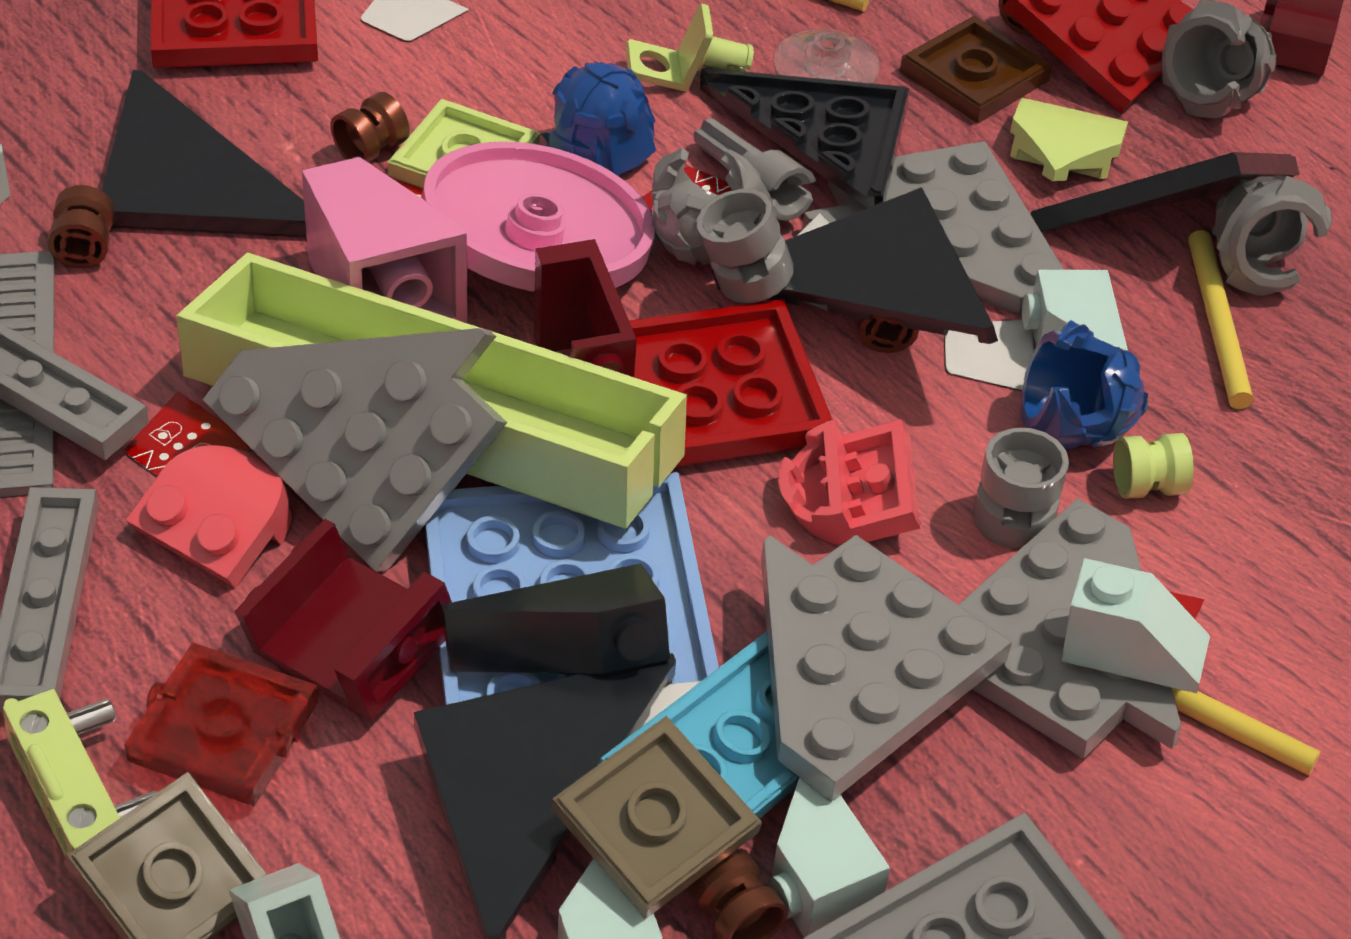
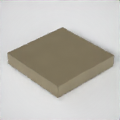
M667 716L552 798L551 806L552 811L645 919L758 834L762 821Z
M189 772L66 855L63 862L121 939H212L238 920L229 889L267 875Z

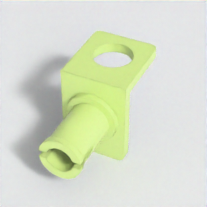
M702 3L699 4L678 51L629 39L625 46L627 67L636 75L639 81L683 92L688 91L696 72L702 67L747 72L746 69L750 70L754 55V49L751 44H742L714 37L709 5ZM640 58H654L661 62L667 71L658 72L651 70L641 62Z

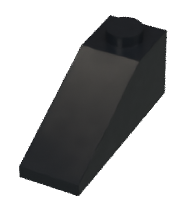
M641 563L441 604L448 665L451 672L607 674L670 660L665 598Z

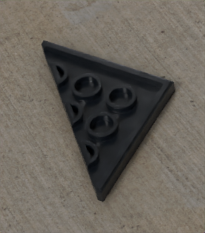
M712 68L701 69L700 90L865 207L870 208L885 202L907 111L909 88Z
M132 71L102 191L114 203L115 213L112 227L306 236L305 208L302 198L143 71Z
M1232 152L1033 210L1030 215L1042 233L1227 192L1239 184V181L1242 179L1246 180L1258 176L1273 177L1276 175L1294 177L1300 175L1296 157L1291 154Z
M922 187L785 240L793 261V275L788 285L778 294L766 299L771 301L784 299L786 304L799 306L801 301L826 305L828 312L866 320H872L873 315L901 321L902 327L940 335H947L949 330L976 335L978 342L992 344L998 341L994 325ZM711 269L718 290H721L714 271Z
M670 653V660L607 674H578L414 712V728L484 939H506V931L524 903L530 902L555 863L557 852L570 834V830L552 811V798L595 768L601 757L643 726L650 715L651 706L666 684L669 685L675 676L676 659L673 653Z

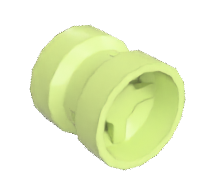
M1184 433L1161 434L1156 441H1150L1149 443L1142 436L1119 437L1114 447L1113 472L1120 496L1125 499L1143 498L1151 489L1160 490L1167 496L1187 495L1193 483L1194 465L1191 446Z

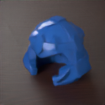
M595 61L594 63H584V67L574 66L562 77L561 82L555 86L552 92L555 96V128H552L551 132L541 133L548 147L586 158L610 170L617 176L638 167L656 151L653 141L655 117L650 109L642 84L628 68H623L613 63L605 64Z
M1072 320L1068 321L1060 331L1053 330L1044 334L1033 351L1023 382L1021 419L1026 428L1046 432L1057 439L1065 450L1075 449L1079 445L1099 447L1115 443L1119 437H1124V434L1147 411L1148 393L1144 391L1140 378V364L1137 357L1128 350H1123L1120 347H1115L1095 338L1094 332L1090 331L1085 324L1079 325Z

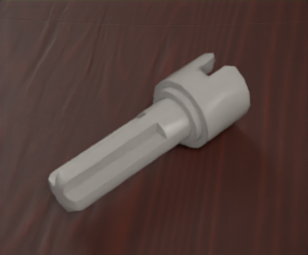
M715 119L703 120L701 128L694 131V142L699 144L703 151L720 162L728 149L750 162L760 174V179L770 194L778 219L792 220L797 218L812 203V194L803 188L802 184L815 182L816 179L813 173L780 150L762 152Z

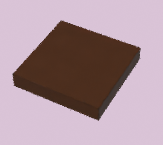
M976 16L968 18L903 55L900 65L901 73L977 124L1047 83L1052 66Z

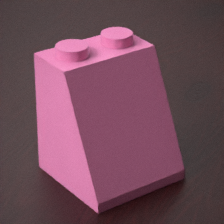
M361 157L302 170L308 261L316 275L468 323L467 233L461 224Z

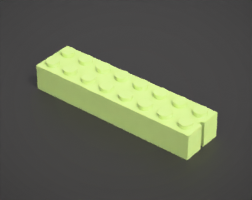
M248 252L176 315L183 376L211 386L216 383L241 350L480 328ZM492 332L497 337L462 380L508 423L466 474L627 529L653 496V486L659 488L684 457L687 394Z

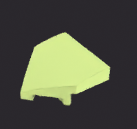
M1021 98L1010 133L1015 135L1010 156L1014 159L1044 165L1042 175L1051 181H1067L1069 171L1105 179L1108 177L1112 158L1119 156L1128 121Z

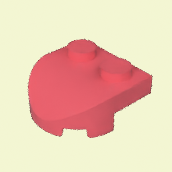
M835 419L827 421L806 433L807 445L792 461L787 457H784L778 474L780 492L796 520L815 537L841 546L855 535L866 542H871L920 529L910 435L902 419L842 435Z
M209 445L186 450L170 460L132 510L126 521L138 533L231 587L236 588L270 539L282 545L291 526L292 512L289 508L286 482L261 457L237 448Z

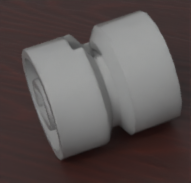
M737 189L713 198L702 208L697 217V230L705 251L711 259L712 269L725 297L739 303H754L778 294L788 285L793 275V261L785 239L780 234V225L772 203L766 194L755 189Z
M1011 428L999 432L989 440L973 509L975 525L983 536L998 545L1009 548H1022L1056 518L1069 466L1067 451L1057 439L1046 432L1032 428Z

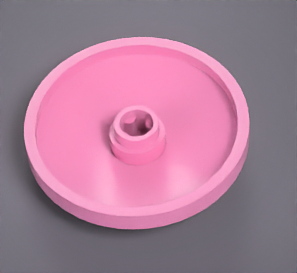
M486 142L453 150L437 160L429 169L421 196L423 200L464 227L467 233V268L496 282L535 292L536 248L595 239L616 288L629 282L642 271L649 258L655 235V227L652 225V218L650 216L652 213L648 205L627 182L610 170L586 158L543 145L522 142Z

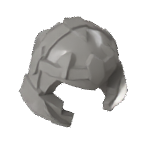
M1200 0L1195 9L1188 12L1179 24L1169 25L1162 52L1163 84L1173 89L1177 99L1183 104L1188 115L1200 118H1220L1232 111V109H1241L1242 101L1250 99L1259 92H1264L1266 84L1276 67L1272 35L1242 10L1225 2Z
M679 148L677 151L663 156L655 165L652 184L653 206L652 214H650L652 225L655 227L654 236L679 261L687 262L694 266L696 262L706 265L711 263V259L707 255L699 236L697 217L702 208L719 195L706 191L692 182L683 168L689 152ZM728 149L719 163L729 170L725 179L732 191L737 189H755L766 194L772 206H774L770 194L760 179V174L746 158Z
M1278 175L1242 179L1239 181V184L1227 194H1224L1217 202L1215 209L1217 212L1212 234L1218 239L1216 248L1219 250L1218 255L1227 274L1226 283L1239 290L1260 296L1292 289L1298 284L1300 278L1296 268L1282 272L1281 268H1269L1266 265L1291 255L1305 243L1308 220L1313 225L1314 236L1318 238L1327 236L1332 223L1331 209L1324 202L1323 194L1304 181Z

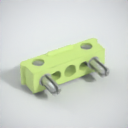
M54 689L20 701L9 698L4 702L3 714L7 740L65 857L158 793L154 790L118 805H113L78 736L115 722L116 711L110 700L104 699L66 713Z

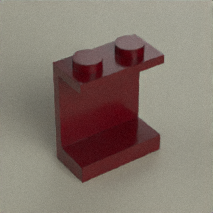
M591 239L536 248L534 340L536 345L554 352L571 349L572 358L634 377L637 339L596 240Z
M324 519L305 539L293 548L291 554L261 585L255 587L248 594L245 601L234 613L254 653L372 721L444 643L445 633L441 604L451 603L452 600L445 582L426 572H423L407 589L350 558L335 523Z

